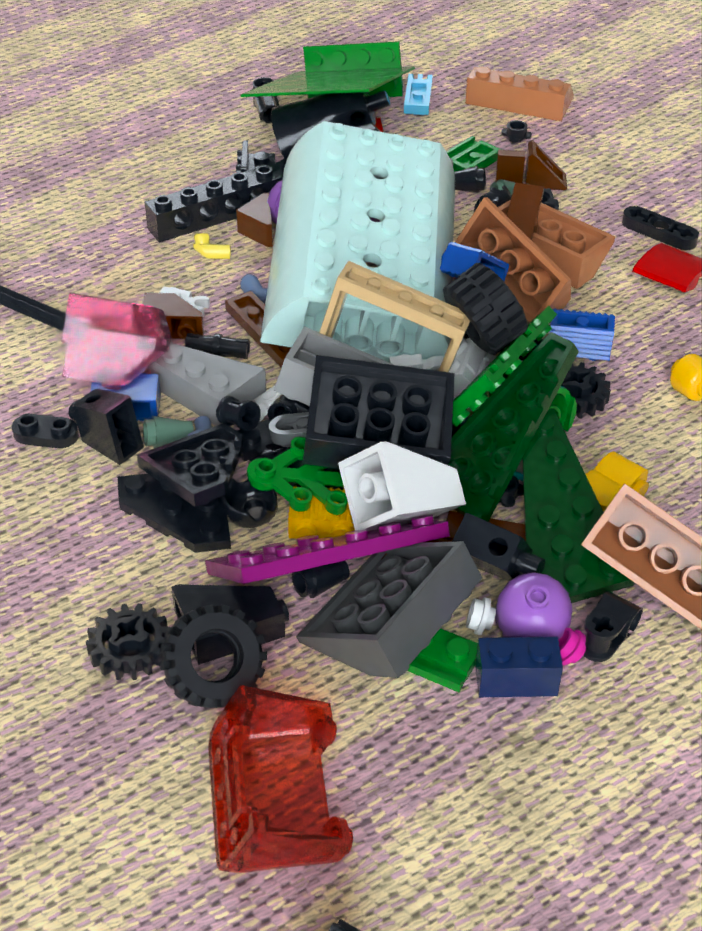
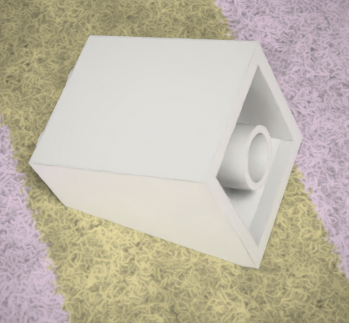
M387 441L379 442L338 463L355 530L379 529V525L400 522V525L412 523L411 518L424 515H433L435 517L466 504L457 469Z

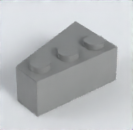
M171 344L150 358L151 374H159L161 392L197 415L207 416L215 426L223 424L216 417V409L222 398L232 396L240 402L252 401L266 392L265 368L177 344Z

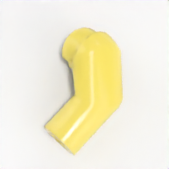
M196 233L194 235V250L205 258L230 259L231 245L210 244V236L207 233Z

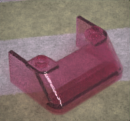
M69 292L61 342L67 343L62 377L102 383L103 387L114 390L121 389L122 385L129 384L169 351L171 334L164 311L153 306Z

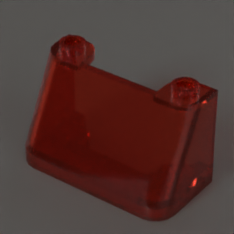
M240 685L215 721L209 737L208 753L216 863L220 871L247 873L335 863L342 860L351 850L353 832L345 818L333 816L329 819L321 755L328 745H332L337 733V726L335 721H333L330 703Z

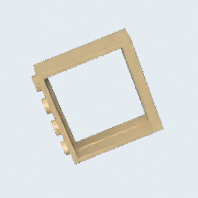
M348 261L337 278L319 333L333 338L347 294H350L451 338L438 370L449 372L470 324L468 317L453 305Z

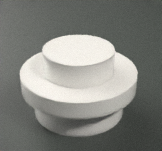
M484 597L482 600L474 598L471 603L466 628L473 629L476 635L481 636L484 629L491 630L496 608L491 607L490 598Z

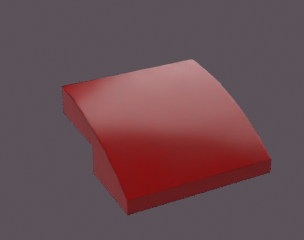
M659 243L639 259L632 272L686 293L693 290L697 286L699 277H702V258Z

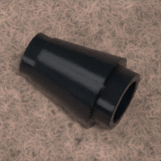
M474 166L454 171L455 190L479 193V190L486 189L485 168Z
M340 561L293 572L292 581L296 592L301 597L309 596L310 598H315L343 580L348 579L350 571L347 562Z

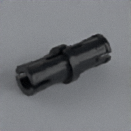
M187 333L185 347L218 356L247 359L250 352V339L223 337L222 334L215 333L214 336Z

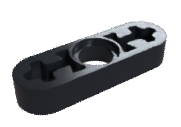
M630 206L624 209L622 218L624 227L680 250H692L697 246L699 237L697 229L643 207Z

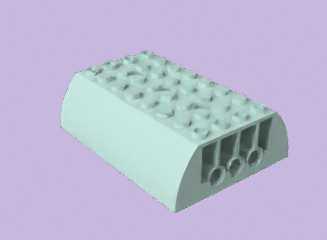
M326 121L313 127L298 140L287 158L283 173L260 342L292 347L304 326L320 332L337 278L348 261L445 302L443 288L452 282V276L441 272L440 266L442 255L447 249L448 244L453 242L455 174L452 162L441 143ZM370 218H377L381 222L371 221ZM365 262L374 263L378 267H369ZM347 294L333 335V339L386 362H389V357L403 354H421L422 360L441 355L444 358L450 344L449 337L350 294Z

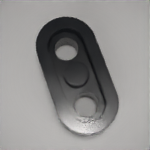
M28 413L21 415L12 423L14 439L18 443L25 445L66 448L76 443L79 438L77 424L69 418Z

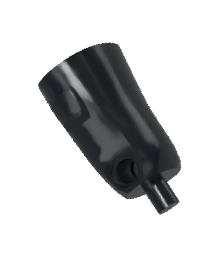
M383 90L373 95H370L369 92L322 94L317 97L275 106L272 108L271 120L279 149L283 157L288 158L298 140L323 121L341 123L353 127L367 124L375 125V111L390 106V100L386 90Z

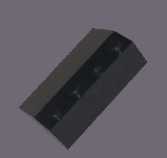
M316 355L302 464L339 469V462L379 442L387 441L449 465L451 458L455 373Z

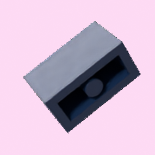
M558 637L478 638L475 667L479 698L558 696L563 671Z

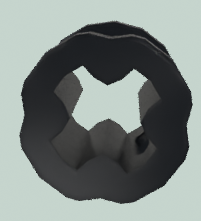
M226 396L219 402L216 409V417L220 423H225L229 426L235 424L241 430L251 431L257 427L260 421L261 410L256 402L248 400L240 402L232 396Z

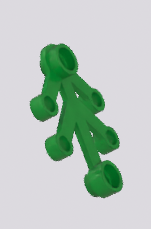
M295 437L292 439L290 449L272 460L258 458L248 465L247 477L254 488L261 491L274 489L289 502L290 507L295 511H307L311 506L312 495L322 502L326 510L331 514L340 515L346 511L348 504L346 494L338 490L330 491L324 486L344 487L341 473L323 471L327 467L307 464L298 469L287 468L295 461L303 460L305 437ZM288 482H297L302 487L293 488Z

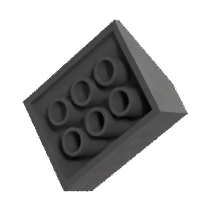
M464 541L422 542L375 553L367 559L296 638L299 643L369 676L399 678L409 669L410 664L417 655L430 644L432 637L451 619L453 612L471 595L472 590L480 582L482 576Z

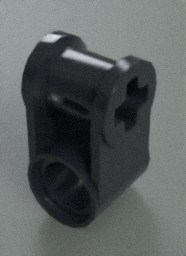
M606 591L600 598L597 606L585 619L586 651L583 656L594 662H603L610 659L623 641L630 637L629 630L634 631L641 619L643 608L610 591Z

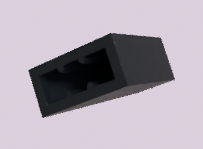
M178 584L171 587L174 611L178 619L190 611L203 606L226 605L230 606L231 610L239 609L246 614L244 617L248 621L253 620L258 626L255 628L257 634H263L266 643L285 637V622L289 621V612L284 600H277L271 586ZM218 633L201 635L196 639L192 647V652L198 665L234 654L227 639Z

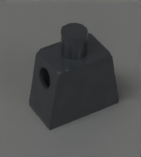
M95 389L70 405L68 414L71 419L76 421L82 442L115 463L121 465L144 448L130 396Z
M465 513L452 541H464L478 569L508 581L520 574L532 572L542 574L545 567V559L532 554L533 550L521 536L469 513Z

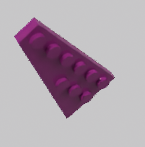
M424 515L411 518L412 523L400 525V522L379 525V529L355 530L337 537L319 538L318 535H310L297 538V544L285 546L284 543H274L263 546V550L252 552L249 550L229 553L224 557L205 560L208 575L246 584L450 536L448 521L433 520V515Z

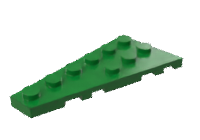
M549 305L528 324L526 332L507 345L453 400L452 424L455 427L470 414L467 410L468 407L474 412L488 398L485 392L488 390L492 393L506 380L503 374L510 375L522 363L519 356L525 357L537 345L534 340L536 339L539 342L552 329L549 323L557 314Z

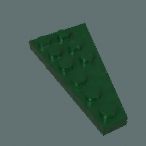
M550 332L452 436L451 458L448 466L457 469L466 501L465 505L454 510L465 516V513H469L489 522L579 353L573 342Z
M554 408L549 409L522 458L525 541L533 550L532 554L545 559V567L542 574L549 575L559 581L569 593L571 603L603 595L606 591L613 592L634 585L633 581L581 546L586 536L603 514V510Z

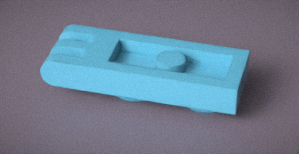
M408 73L404 114L429 115L433 75H428L427 79H423V74H418V78L414 79V75Z

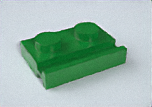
M471 136L446 152L453 161L454 171L474 166L486 168L497 161L498 149H502L483 140L477 142L475 137Z
M440 628L432 637L430 644L412 661L407 671L460 692L476 665L478 643Z

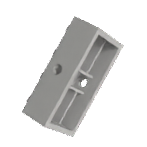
M304 326L284 359L274 391L283 394L290 400L299 401L310 406L316 355L393 364Z

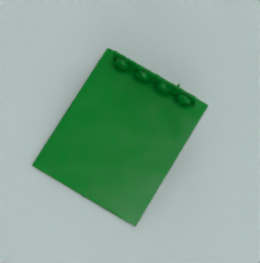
M399 41L304 46L305 71L292 73L242 93L241 97L308 94L309 99L330 93L369 92L370 95H373L383 90H386L388 97L403 96L402 75L414 70L415 66L402 67Z

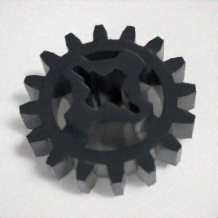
M582 362L578 366H573L572 364L561 385L570 391L571 396L575 398L577 403L576 415L579 419H582L583 413L593 417L596 410L603 411L605 404L609 403L611 383L605 380L606 374H596L597 367L593 366L587 369Z
M138 603L134 610H129L127 604H122L120 612L116 613L113 609L109 608L107 609L108 617L106 619L102 617L95 618L96 628H88L89 640H86V646L92 666H100L102 675L106 676L111 671H115L116 680H121L125 673H130L132 680H137L139 671L143 670L146 674L151 675L153 674L152 665L160 666L159 662L162 661V653H160L161 644H164L165 634L171 627L167 626L165 616L157 618V610L154 607L147 612H143L142 604ZM151 634H153L155 637L154 641L150 640ZM106 641L109 645L107 649L104 647Z

